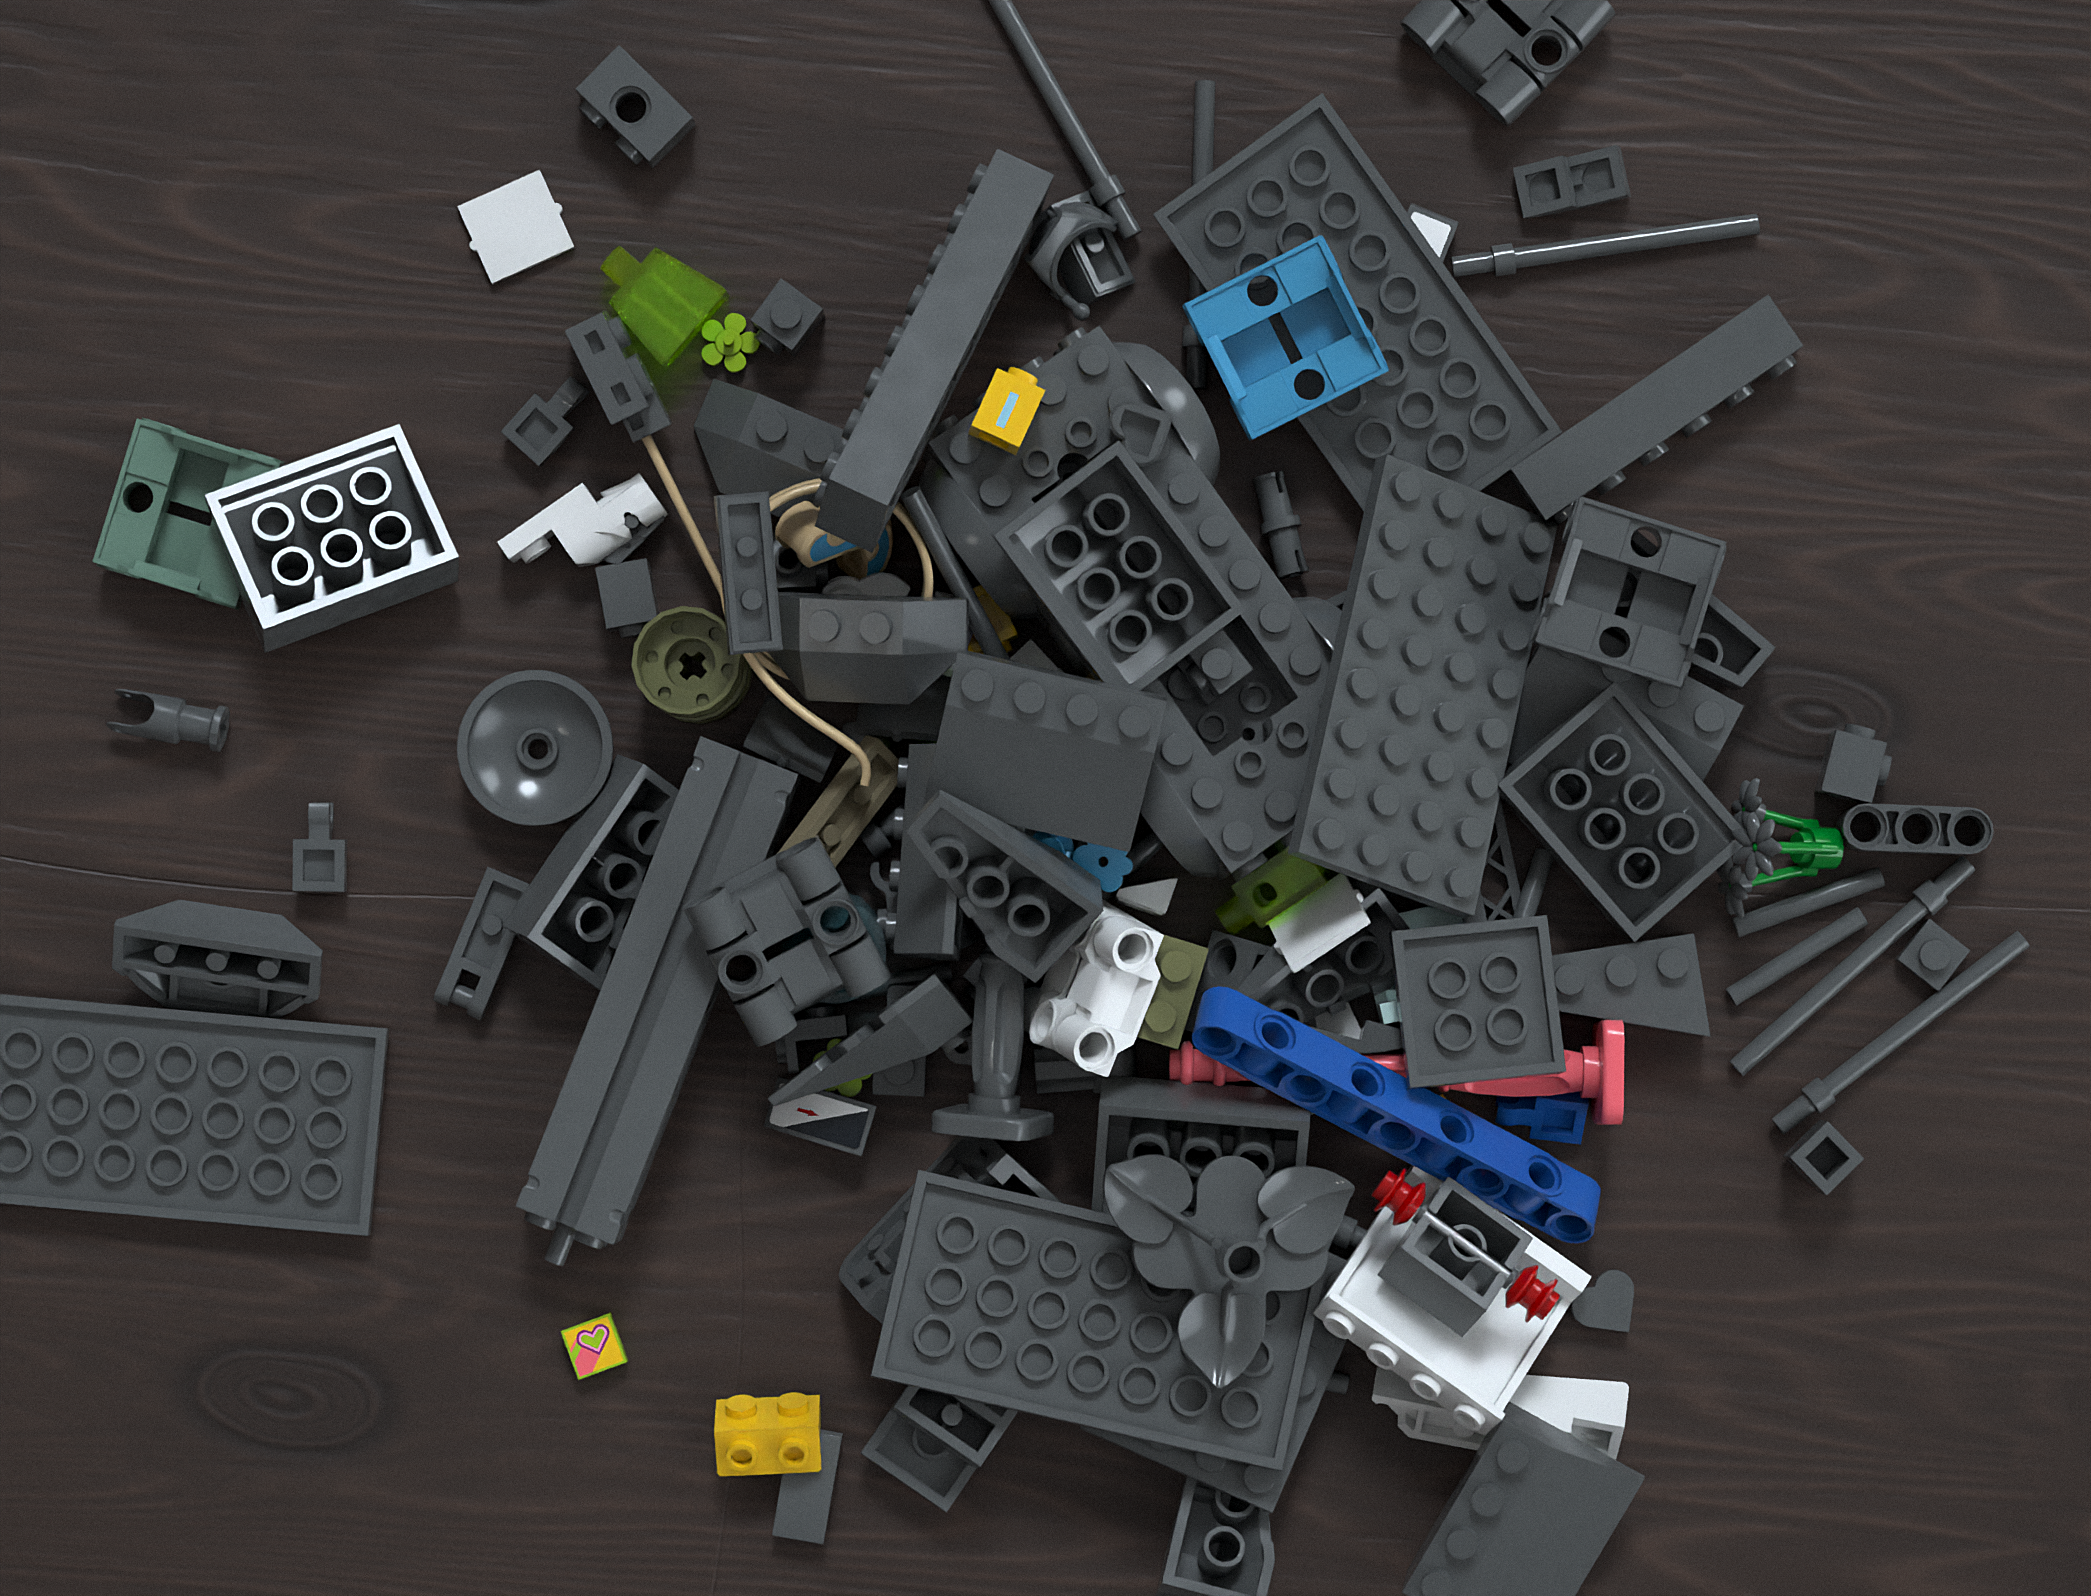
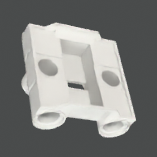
M1102 899L1104 911L1047 970L1042 986L1024 989V1031L1030 1034V1039L1033 1043L1057 1051L1086 1071L1108 1077L1117 1053L1134 1045L1161 976L1155 962V957L1164 935Z

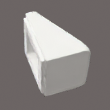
M1178 878L1119 889L1115 900L1119 904L1159 918L1161 916L1164 917Z

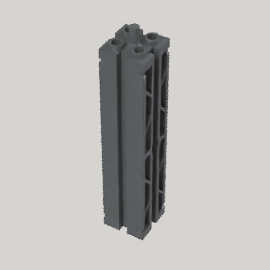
M700 736L693 754L694 761L692 766L687 769L529 1170V1180L527 1185L522 1188L515 1206L527 1211L524 1220L553 1231L556 1228L544 1259L559 1266H564L573 1240L600 1250L606 1247L608 1243L614 1245L622 1240L629 1223V1215L631 1210L635 1208L721 989L722 983L687 918L683 905L701 893L773 856L791 811V803L793 798H796L803 780L799 774ZM732 958L726 965V972L728 971Z

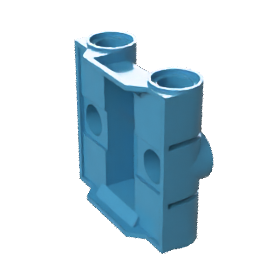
M1322 235L1182 305L1202 347L1206 346L1231 396L1229 401L1249 441L1389 371L1380 348L1370 330L1367 329L1342 279L1343 276ZM1260 276L1268 277L1276 284L1277 297L1273 303L1267 306H1257L1248 298L1247 287L1254 278ZM1279 312L1303 358L1293 364L1290 363L1268 319ZM1307 369L1319 373L1324 382L1321 395L1313 400H1305L1299 397L1294 388V380L1297 374Z

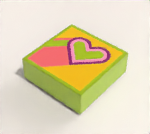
M611 1312L561 1331L578 1380L628 1362Z

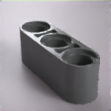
M1866 803L1851 806L1844 810L1836 824V829L1841 833L1843 845L1849 850L1858 852L1962 856L1979 853L1986 849L1992 841L1994 833L1993 823L1989 816L1982 810L1972 807ZM1858 813L1867 814L1875 825L1874 835L1867 842H1860L1855 839L1850 830L1851 820ZM1910 815L1920 817L1926 824V836L1919 844L1907 841L1902 832L1903 822ZM1962 817L1970 818L1978 827V837L1974 844L1970 846L1962 845L1954 834L1955 824Z

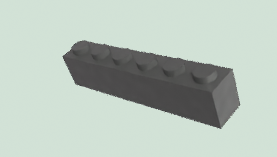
M1768 294L1512 467L1507 472V475L1534 514L1539 515L1543 522L1553 517L1559 525L1568 519L1575 498L1583 497L1595 488L1600 496L1604 495L1627 479L1621 470L1636 460H1639L1642 466L1645 467L1666 453L1669 448L1664 441L1681 430L1684 436L1688 438L1712 421L1707 414L1708 411L1723 401L1728 409H1731L1755 392L1750 385L1751 382L1765 373L1768 374L1771 380H1774L1796 365L1797 361L1793 354L1802 348L1803 344Z

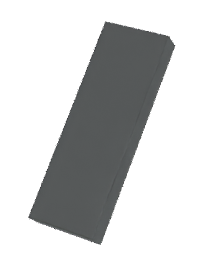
M769 491L714 496L728 655L783 650Z

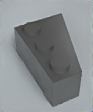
M1694 933L1552 955L1559 1012L1604 1020H1623V1023L1711 1037Z

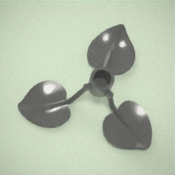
M1158 1154L1143 1155L1109 1165L1105 1170L1103 1179L1104 1198L1109 1213L1117 1226L1127 1236L1145 1244H1159L1168 1238L1173 1229L1174 1222H1176L1216 1249V1264L1220 1271L1228 1276L1230 1280L1222 1287L1221 1296L1213 1292H1202L1191 1298L1180 1313L1177 1333L1185 1354L1217 1388L1225 1387L1245 1370L1255 1356L1264 1337L1266 1319L1260 1301L1248 1293L1231 1295L1234 1289H1240L1242 1284L1251 1283L1262 1275L1266 1264L1265 1255L1262 1250L1267 1247L1265 1240L1269 1230L1272 1229L1275 1241L1283 1249L1299 1254L1313 1253L1325 1246L1334 1237L1342 1222L1347 1204L1355 1191V1187L1350 1181L1323 1168L1293 1166L1281 1169L1268 1177L1257 1193V1205L1268 1219L1260 1225L1255 1240L1251 1241L1243 1235L1235 1234L1227 1236L1221 1241L1180 1214L1189 1206L1192 1200L1193 1186L1188 1172L1177 1161Z

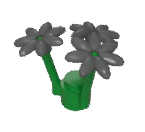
M1755 778L1751 782L1748 780L1743 781L1739 791L1740 800H1735L1731 804L1732 811L1736 813L1733 817L1743 828L1735 829L1733 837L1744 847L1735 852L1733 862L1730 857L1716 870L1722 880L1718 884L1717 890L1720 894L1725 895L1726 912L1730 915L1736 914L1740 918L1744 917L1742 900H1747V892H1751L1752 887L1799 876L1815 877L1819 869H1835L1841 863L1844 850L1843 839L1838 829L1820 827L1817 819H1800L1766 810V805L1761 804L1762 798L1756 796L1760 784L1759 778ZM1775 824L1799 831L1792 835L1790 842H1777L1771 837ZM1778 853L1790 854L1792 861L1798 864L1774 870L1770 858ZM1733 863H1746L1745 872H1741V867L1739 865L1733 867Z

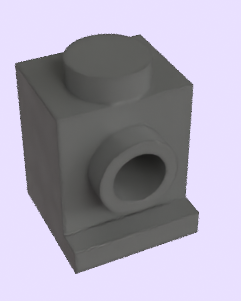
M1220 629L1176 663V666L1206 705L1210 704L1253 670L1223 629Z

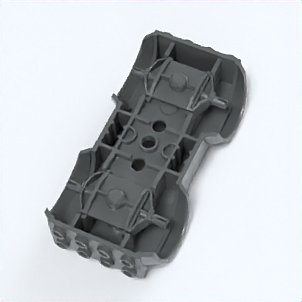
M1100 326L1089 333H1086L1084 328L1081 327L1057 344L1059 349L1053 353L1054 357L1044 362L1038 356L1020 368L1038 379L1036 386L1044 389L1045 392L1016 455L968 434L986 394L985 392L972 402L974 407L969 410L970 414L959 421L955 415H952L935 427L922 458L925 466L918 486L942 531L996 604L1011 619H1033L1037 617L1079 677L1100 681L992 536L1106 448L1117 441H1120L1122 444V439L1113 433L1109 424L1110 413L1117 404L1127 400L1137 401L1174 414L1158 459L1151 465L1138 467L1245 608L1243 613L1222 629L1253 670L1208 705L1205 704L1176 664L1141 690L1165 696L1167 703L1140 813L1170 853L1190 874L1199 877L1216 876L1219 882L1231 874L1235 881L1238 882L1268 861L1263 853L1264 850L1274 845L1277 851L1281 852L1290 845L1342 610L1330 602L1316 597L1291 598L1213 486L1220 468V448L1215 429L1201 401L1181 373L1164 356L1147 345L1134 342H1111Z

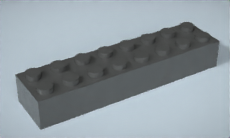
M1000 149L996 150L989 166L979 163L968 186L967 192L969 194L964 205L958 204L946 231L948 235L944 244L937 245L927 266L926 272L928 274L923 285L918 284L906 307L905 313L907 315L902 326L897 325L885 348L884 354L886 356L881 367L874 368L864 389L863 396L865 398L859 410L853 409L842 432L841 438L844 439L838 451L831 452L820 476L822 482L813 500V504L820 507L815 527L873 553L901 494L1037 227L1054 174Z

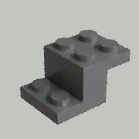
M906 1385L860 1454L946 1513L974 1471L981 1467L1018 1411Z

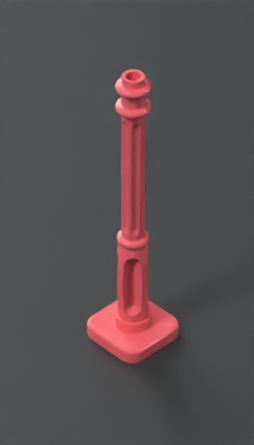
M1623 1020L1596 1021L1592 1030V1046H1581L1580 1052L1564 1050L1566 1072L1437 1086V1088L1443 1093L1448 1092L1450 1089L1480 1095L1507 1097L1552 1096L1579 1092L1581 1098H1591V1115L1595 1124L1621 1125L1624 1112L1625 1038ZM1184 1041L1180 1049L1169 1050V1080L1180 1081L1185 1085L1192 1084V1082H1212V1084L1217 1086H1223L1225 1082L1251 1081L1232 1068L1210 1058L1197 1049H1193L1190 1041ZM1361 1054L1406 1078L1403 1054Z

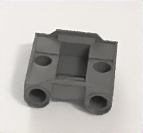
M1421 0L1400 21V25L1458 84L1495 119L1508 128L1611 22L1616 14L1607 0H1500L1531 29L1524 37L1515 32L1489 7L1488 3L1491 0ZM1541 42L1553 45L1558 52V62L1550 66L1540 65L1532 57V47Z
M1582 496L1575 498L1562 537V543L1566 544L1551 594L1548 598H1544L1530 642L1572 656L1578 655L1580 658L1595 662L1603 668H1614L1629 674L1635 673L1636 676L1681 690L1688 675L1711 594L1722 567L1727 542ZM1647 530L1654 535L1657 541V551L1654 556L1648 558L1640 557L1632 550L1630 544L1631 536L1635 531ZM1628 569H1633L1640 572V577L1627 618L1614 614ZM1612 629L1624 636L1626 650L1621 657L1612 658L1602 652L1599 639L1603 631Z
M819 836L804 840L716 885L714 888L701 893L683 905V910L704 950H706L720 982L733 1001V1005L757 1047L776 1041L791 1032L797 1026L794 1014L842 989H845L850 998L861 996L881 986L891 976ZM831 906H841L848 911L847 919L842 926L829 929L820 924V917L824 910ZM804 928H810L814 936L813 938L767 960L763 952L767 947ZM747 955L754 960V967L748 975L733 977L726 972V965L734 956Z

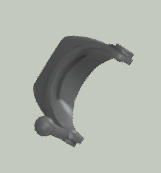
M1081 202L1063 203L1060 207L1053 208V211L1048 210L1049 216L1036 227L1030 242L1029 254L1025 255L1024 260L1036 276L1051 289L1049 294L1073 312L1076 320L1083 321L1089 317L1090 309L1086 304L1075 301L1065 288L1060 287L1057 281L1058 261L1064 249L1076 236L1087 229L1098 227L1115 232L1118 228L1115 226L1118 221L1090 204Z

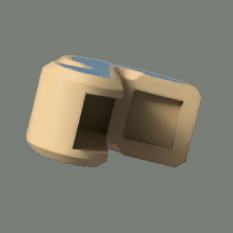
M803 501L792 506L780 517L775 530L776 540L786 549L792 548L797 553L800 562L808 568L836 558L838 566L845 573L860 580L873 573L883 572L888 564L894 541L891 520L888 521L873 553L815 527L820 507H815L810 501Z

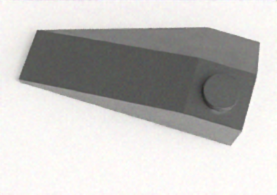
M940 789L906 825L907 834L939 878H943L959 899V905L968 918L972 917L985 935V941L994 954L1035 983L1104 911L1101 882L1094 875L1060 851Z
M1347 876L1353 889H1358L1363 895L1364 900L1361 904L1371 923L1296 973L1291 970L1284 955H1280L1273 944L1236 991L1301 1023L1325 1012L1332 1016L1347 1009L1346 1003L1368 992L1376 996L1395 985L1389 933L1410 928L1379 887Z
M934 970L771 1093L768 1100L773 1106H777L931 1054L939 1047L947 1054L971 1036L966 1027L973 1022V1018L939 973Z

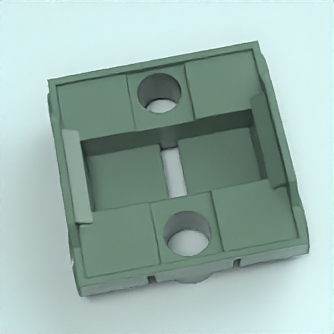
M142 417L141 420L137 418L92 562L97 563L96 566L137 579L145 578L193 593L195 597L239 610L242 598L213 520L211 525L207 526L168 514L167 512L171 501L210 513L205 501L206 494L283 467L285 462L243 448L238 450L187 434L185 430ZM146 484L152 490L153 502L146 511L137 513L131 507L130 494L137 486Z

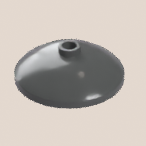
M546 670L515 672L499 678L488 685L468 707L462 719L457 739L459 768L472 795L494 815L516 824L528 826L555 824L567 820L585 809L603 788L613 761L614 745L612 730L606 713L598 700L575 680ZM543 740L548 745V753L542 759H534L530 754V747L533 742Z

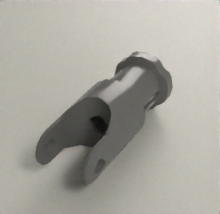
M115 689V694L119 697L151 704L154 706V712L145 723L128 725L118 722H107V728L122 734L178 744L180 740L209 745L210 750L215 752H221V749L224 747L229 729L230 711L228 707L219 705L214 710L187 705L186 699L130 689Z

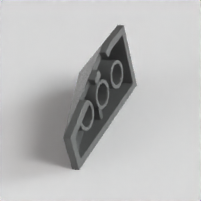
M1185 1476L1155 1596H1267L1275 1563L1269 1512Z

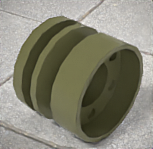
M680 606L659 613L644 625L634 643L631 666L638 688L650 703L683 723L704 725L724 719L741 705L751 687L753 669L743 654L728 655L725 621L703 608ZM692 659L699 663L703 662L702 666L707 672L701 679L695 675L691 676L692 672L687 665Z

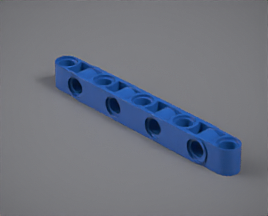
M1218 986L1210 988L1203 993L1192 1033V1043L1203 1054L1232 1068L1254 1083L1442 1181H1445L1448 1176L1489 1206L1512 1218L1524 1221L1558 1240L1576 1244L1585 1242L1593 1236L1601 1188L1591 1177L1558 1161L1549 1153L1426 1088L1407 1090L1405 1077L1286 1014L1272 1010L1236 990Z

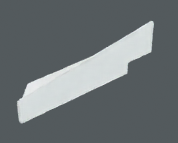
M1377 1367L1372 1401L1375 1404H1387L1398 1415V1427L1408 1437L1478 1450L1485 1438L1484 1435L1478 1431H1471L1461 1426L1453 1418L1450 1411L1436 1401L1424 1399L1411 1389L1409 1382L1394 1371ZM1525 1375L1509 1402L1616 1460L1625 1427L1629 1392L1628 1384L1616 1381Z

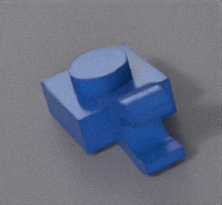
M1579 1092L1535 1097L1497 1096L1496 1106L1498 1107L1495 1122L1506 1126H1529V1138L1581 1145L1589 1098H1581Z

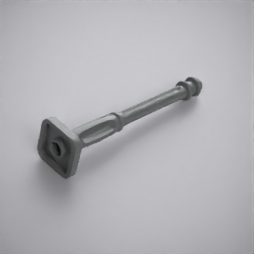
M1008 824L1025 833V828ZM987 944L986 951H983L979 956L982 966L977 984L972 1025V1074L975 1093L968 1094V1104H959L935 1110L932 1113L931 1131L942 1134L1012 1141H1026L1051 1135L1054 1133L1053 1113L1020 1108L1021 1097L1015 1095L1024 1038L1023 974L996 956Z

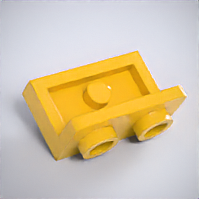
M791 1392L780 1397L754 1398L749 1395H736L728 1399L716 1400L714 1438L717 1474L719 1476L819 1472L822 1467L820 1395H805Z

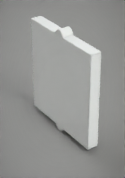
M540 170L457 206L472 238L469 246L473 251L478 252L493 285L575 248L560 216L563 208L559 203L554 202Z
M1340 873L1268 921L1277 941L1274 944V948L1280 955H1284L1294 973L1371 923L1361 904L1364 900L1363 895L1358 889H1353L1346 875Z

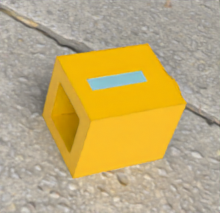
M1009 367L1008 372L997 368L968 434L1016 455L1045 392L1044 389L1036 386L1038 379L1015 367Z

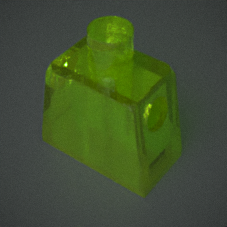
M618 246L600 267L601 271L620 286L619 290L610 299V306L666 371L698 335L704 324L715 315L730 297L727 290L720 284L656 247L640 263L621 246Z
M1288 846L1231 887L1236 896L1217 908L1215 912L1231 935H1235L1253 921L1262 929L1326 885L1337 875L1333 870L1289 855ZM1265 883L1271 884L1276 890L1277 897L1272 901L1264 899L1260 893V887Z

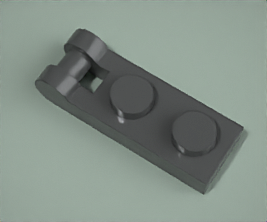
M487 867L433 998L434 1002L446 1007L450 1003L467 1009L468 1016L482 1021L517 937L502 925L529 887V883ZM463 970L481 976L476 990L459 984Z

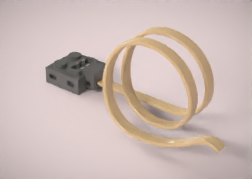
M605 310L565 330V333L610 424L613 425L622 420L633 443L640 439L643 440L721 597L724 613L721 575L651 436L652 433L671 425L672 421L640 355L636 353L629 357L625 347L633 342L621 317L616 316L610 319ZM818 478L804 481L772 495L769 498L770 512L790 500L817 492L822 480ZM898 502L893 513L911 535L922 562L923 587L921 597H933V570L927 546L911 515ZM768 652L743 654L760 680L785 706L856 757L862 768L860 785L869 786L871 764L862 748L839 730L807 710L772 678L766 669L790 680Z

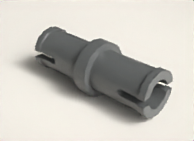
M1284 471L1272 472L1252 479L1264 523L1260 524L1262 536H1268L1277 571L1276 576L1279 580L1297 577L1310 571L1309 566L1306 564L1297 529L1302 524L1299 515L1293 514L1284 480Z

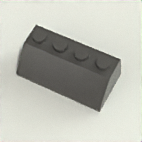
M937 743L909 744L908 757H900L898 763L897 787L906 788L905 808L896 809L894 816L893 838L894 840H902L901 861L891 862L889 890L890 892H898L897 913L887 914L885 942L886 944H894V954L897 957L960 961L964 911L959 905V899L943 878H939L906 832V825L924 806V796Z

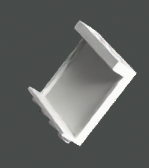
M1413 1165L1405 1175V1182L1412 1187L1422 1182L1426 1183V1197L1420 1206L1424 1202L1426 1203L1444 1182ZM1384 1207L1313 1314L1323 1321L1326 1329L1333 1335L1342 1339H1349L1366 1351L1368 1358L1375 1365L1394 1371L1409 1382L1411 1389L1424 1399L1436 1401L1450 1411L1453 1418L1461 1426L1471 1431H1478L1485 1436L1505 1416V1413H1503L1504 1408L1571 1302L1583 1292L1591 1276L1499 1210L1493 1208L1533 1237V1240L1515 1266V1269L1519 1271L1518 1274L1523 1268L1538 1265L1537 1278L1545 1284L1557 1279L1558 1282L1553 1290L1560 1294V1297L1543 1320L1534 1315L1526 1323L1527 1309L1520 1304L1507 1309L1505 1307V1293L1509 1286L1506 1289L1502 1287L1487 1311L1461 1337L1377 1275L1413 1222L1411 1220L1415 1216L1414 1214L1406 1223L1394 1226L1392 1224L1394 1212Z

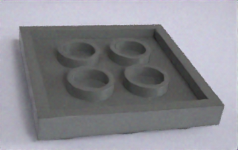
M1547 915L1398 930L1389 933L1407 1090L1566 1072Z

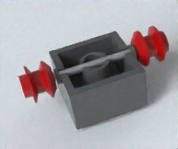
M1405 1168L1398 1175L1390 1170L1385 1174L1371 1194L1372 1197L1378 1200L1373 1210L1376 1212L1387 1207L1393 1211L1392 1224L1394 1226L1406 1223L1414 1214L1415 1216L1411 1220L1413 1222L1377 1274L1380 1278L1461 1337L1487 1311L1502 1287L1506 1289L1509 1286L1505 1293V1307L1508 1309L1516 1304H1520L1527 1309L1526 1323L1534 1315L1540 1320L1547 1316L1560 1297V1294L1553 1290L1558 1280L1554 1279L1546 1284L1537 1278L1538 1265L1523 1268L1519 1274V1271L1515 1269L1533 1237L1449 1176L1427 1202L1420 1206L1426 1197V1183L1422 1182L1414 1187L1405 1182Z

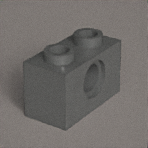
M620 45L576 88L579 97L583 100L578 109L598 129H601L607 123L620 136L614 144L635 165L643 159L654 168L696 126L693 117ZM629 99H639L646 104L645 115L634 123H628L619 118L620 106Z

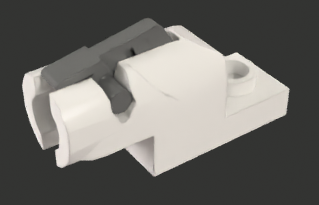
M638 473L631 479L601 492L603 498L597 502L587 487L581 483L497 543L513 563L522 558L527 564L545 553L551 547L547 540L556 535L572 560L579 567L595 565L601 561L617 564L624 562L665 522V516L668 513L643 477Z

